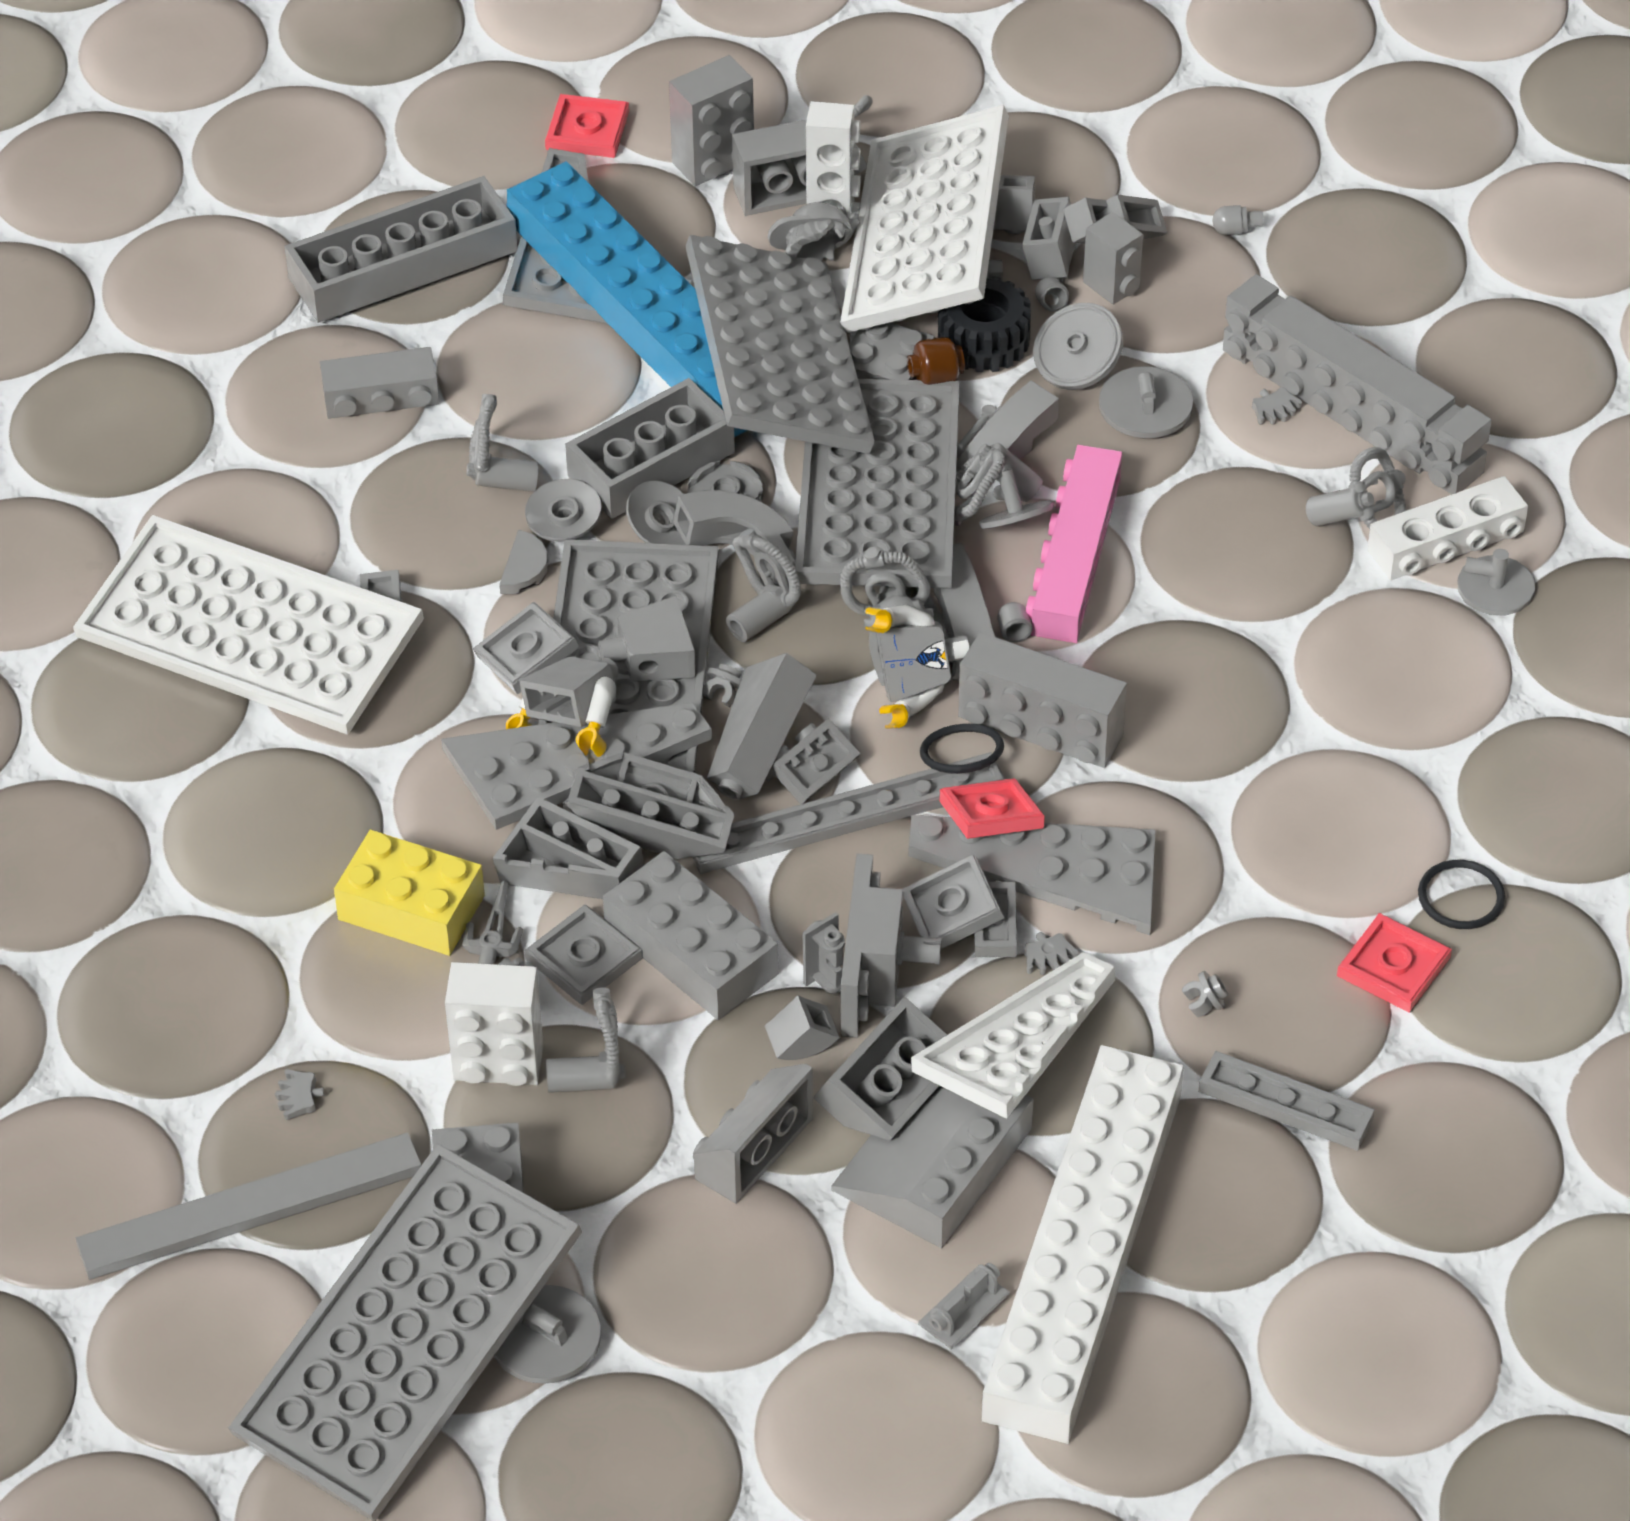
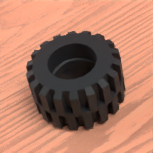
M994 276L992 279L987 278L984 299L977 300L971 304H960L938 311V338L948 337L955 345L959 344L961 346L965 370L972 368L975 369V372H983V370L995 372L999 371L1000 367L1009 368L1013 366V361H1020L1024 357V352H1027L1029 348L1031 328L1030 300L1028 297H1025V292L1021 288H1015L1014 283L1010 281L1003 282L1001 278Z

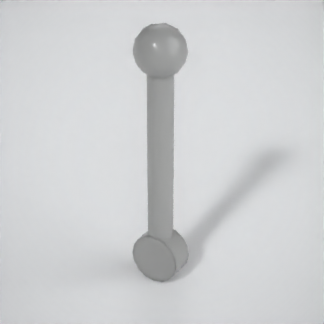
M993 405L982 407L981 417L964 438L957 443V458H960L965 447L986 421L996 413V408Z

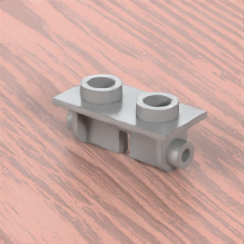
M837 912L824 920L815 921L803 932V984L808 986L816 981L831 994L841 990L843 969L840 965L843 964V948L845 946V938L839 931V915Z
M987 1263L985 1266L978 1265L918 1322V1325L952 1350L1010 1294L1008 1290L997 1282V1278L1000 1276L997 1267L992 1263Z

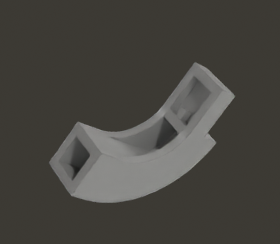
M720 490L697 491L678 495L673 523L686 545L704 546L714 543L733 545V539L747 529L753 528L757 535L778 546V549H781V552H784L795 566L796 557L792 549H790L793 530L785 519L769 506L742 494ZM747 549L753 556L760 551L759 549ZM764 559L768 571L770 570L772 572L771 577L773 579L774 584L779 586L778 580H776L775 578L776 575L774 569L772 568L770 563Z

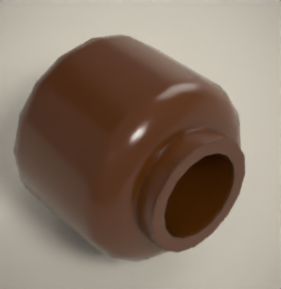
M948 337L920 340L914 346L913 355H908L907 357L910 377H916L917 380H921L927 385L957 381L959 374H963L965 370L961 346L959 344L955 345Z

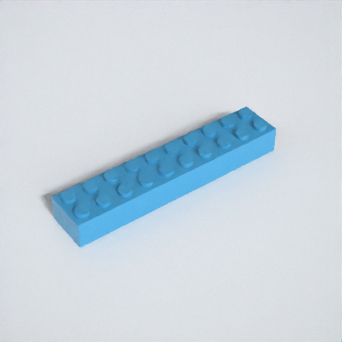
M567 161L507 189V208L515 218L516 231L597 311L670 387L690 378L723 410L695 288ZM734 428V437L748 430Z

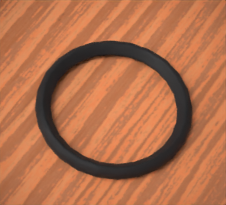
M955 724L943 727L928 735L921 744L920 757L927 766L939 772L951 774L970 773L984 769L996 762L1003 753L1004 741L1001 735L990 727L979 724ZM953 733H982L993 738L996 743V748L992 755L971 764H942L931 759L928 754V749L932 742Z
M1449 860L1441 862L1425 872L1419 882L1418 897L1424 911L1438 923L1450 928L1474 929L1482 927L1498 917L1504 907L1505 891L1500 879L1487 867L1473 861ZM1446 869H1472L1487 877L1493 884L1497 895L1496 904L1492 911L1480 919L1472 921L1452 920L1442 916L1430 905L1426 892L1428 883L1437 873Z

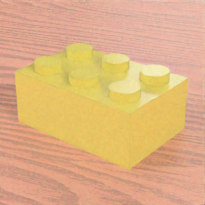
M369 830L334 888L338 920L448 956L453 952L465 931L466 924L471 921L485 897L482 865L374 830Z

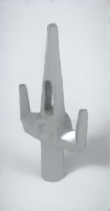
M505 880L500 883L491 915L481 937L473 939L474 924L472 922L466 924L462 946L469 953L480 955L478 964L495 965L496 957H510L518 951L523 932L521 927L515 929L510 942L503 940L502 937L508 882ZM499 915L497 931H493L491 929L494 919Z

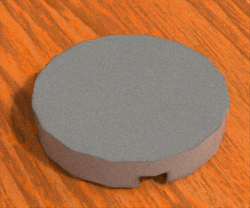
M720 461L710 462L698 468L689 479L687 493L720 490L742 494L760 502L763 500L761 477L752 467L741 462L730 461V465H720Z

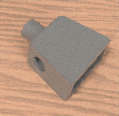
M677 596L620 614L617 618L618 637L598 641L601 659L610 658L614 662L625 660L630 679L634 681L695 677L694 647Z

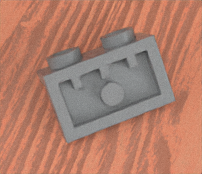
M829 718L818 727L812 722L795 737L798 744L791 750L786 745L781 747L765 780L769 782L776 776L796 800L803 804L851 764L861 753Z

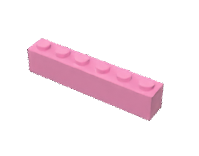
M1077 445L1074 459L1066 460L1063 481L1067 482L1066 486H1059L1056 499V508L1059 509V513H1052L1049 523L1048 535L1052 536L1051 541L1044 540L1041 553V563H1045L1044 568L1036 569L1033 591H1037L1036 596H1029L1026 606V612L1032 620L1031 636L1077 643L1121 479V451Z

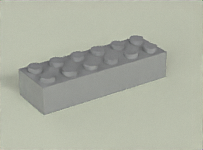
M482 176L296 241L284 247L288 278L319 323L515 253L517 251L515 218L486 177Z

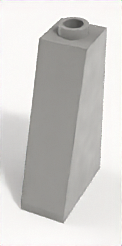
M788 653L746 667L743 673L742 681L739 684L707 777L719 786L718 789L723 795L729 798L740 800L759 793L817 676Z

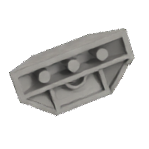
M626 752L600 759L589 765L585 764L577 767L566 805L577 816L639 845L642 849L659 854L665 851L672 858L676 859L724 853L734 818L732 810L724 805L719 795L702 775Z

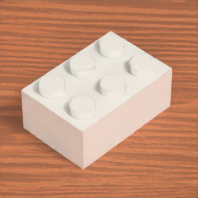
M451 962L445 1010L453 1080L468 1083H507L513 1086L523 1084L538 1085L543 1051V1034L537 967Z

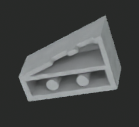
M540 797L535 799L493 857L500 883L505 880L508 882V885L603 899L604 894L645 865L639 845Z

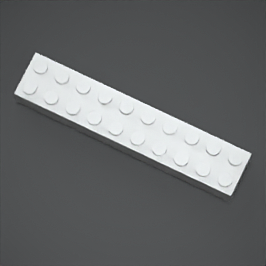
M1100 1046L983 1390L982 1422L1069 1444L1179 1104L1184 1065L1112 1047Z

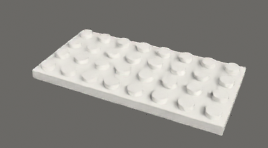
M1004 105L871 140L858 216L859 224L856 227L840 321L846 333L867 330L873 326L893 321H903L909 317L925 313H935L944 308L960 304H971L977 300L984 299L1009 119Z
M152 515L73 626V629L78 638L348 735L422 623L424 617L420 608Z

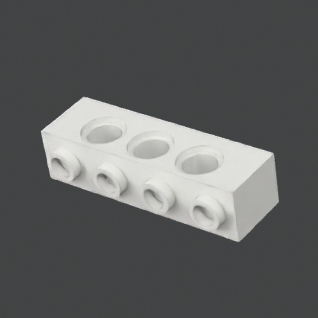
M810 101L806 121L807 204L814 202L827 203L840 209L846 216L855 212L859 216L861 204L860 202H854V197H859L861 176L854 175V170H859L861 149L854 148V142L859 143L861 121L854 120V105Z
M1502 476L1371 523L1367 551L1391 581L1524 533L1528 505L1507 478Z

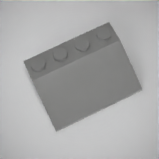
M939 1085L890 1141L871 1135L831 1185V1191L942 1248L1031 1131L1033 1098L1025 1095L1006 1119Z

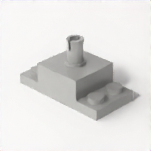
M856 854L841 978L842 1037L858 1038L859 1022L868 1020L869 1005L895 1007L899 965H902L903 961L940 965L942 938L904 936V932H902L903 889L880 888L881 872H873V855Z

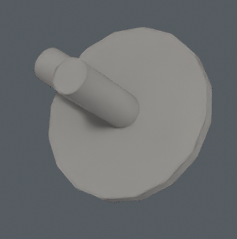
M1007 469L999 474L1000 485L996 486L993 491V495L997 500L1005 501L1007 510L986 517L979 524L982 529L1003 526L1040 515L1053 509L1055 506L1052 500L1022 505L1012 469Z
M1496 549L1493 555L1479 558L1467 557L1466 564L1463 566L1457 580L1458 592L1463 601L1474 610L1488 615L1506 616L1520 612L1530 604L1535 594V581L1528 568L1517 560L1509 558V553L1505 549Z

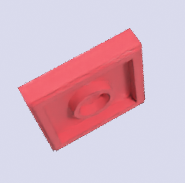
M560 94L545 139L546 150L553 148L585 155L615 158L629 115V102Z
M1015 778L940 789L939 802L967 839L1044 828V814Z
M1379 913L1338 966L1337 976L1410 1013L1451 958L1452 949Z

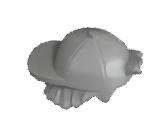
M821 202L809 203L796 210L793 216L777 220L768 231V241L776 249L785 250V253L792 258H815L821 262L823 258H827L833 261L835 259V248L845 244L859 224L857 219L858 213L855 212L846 216L833 205Z

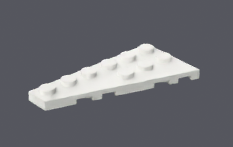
M1082 952L912 1056V1072L1007 1119L1115 981V966Z

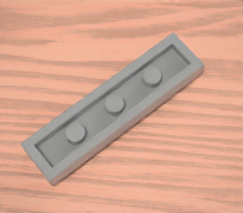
M1218 1051L1214 1052L1199 1081L1198 1092L1357 1151L1374 1118L1375 1109Z

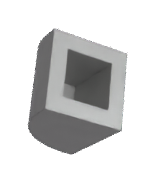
M796 996L765 1025L775 1055L778 1059L798 1060L811 1057L824 1051L839 1039L828 1007L801 996Z

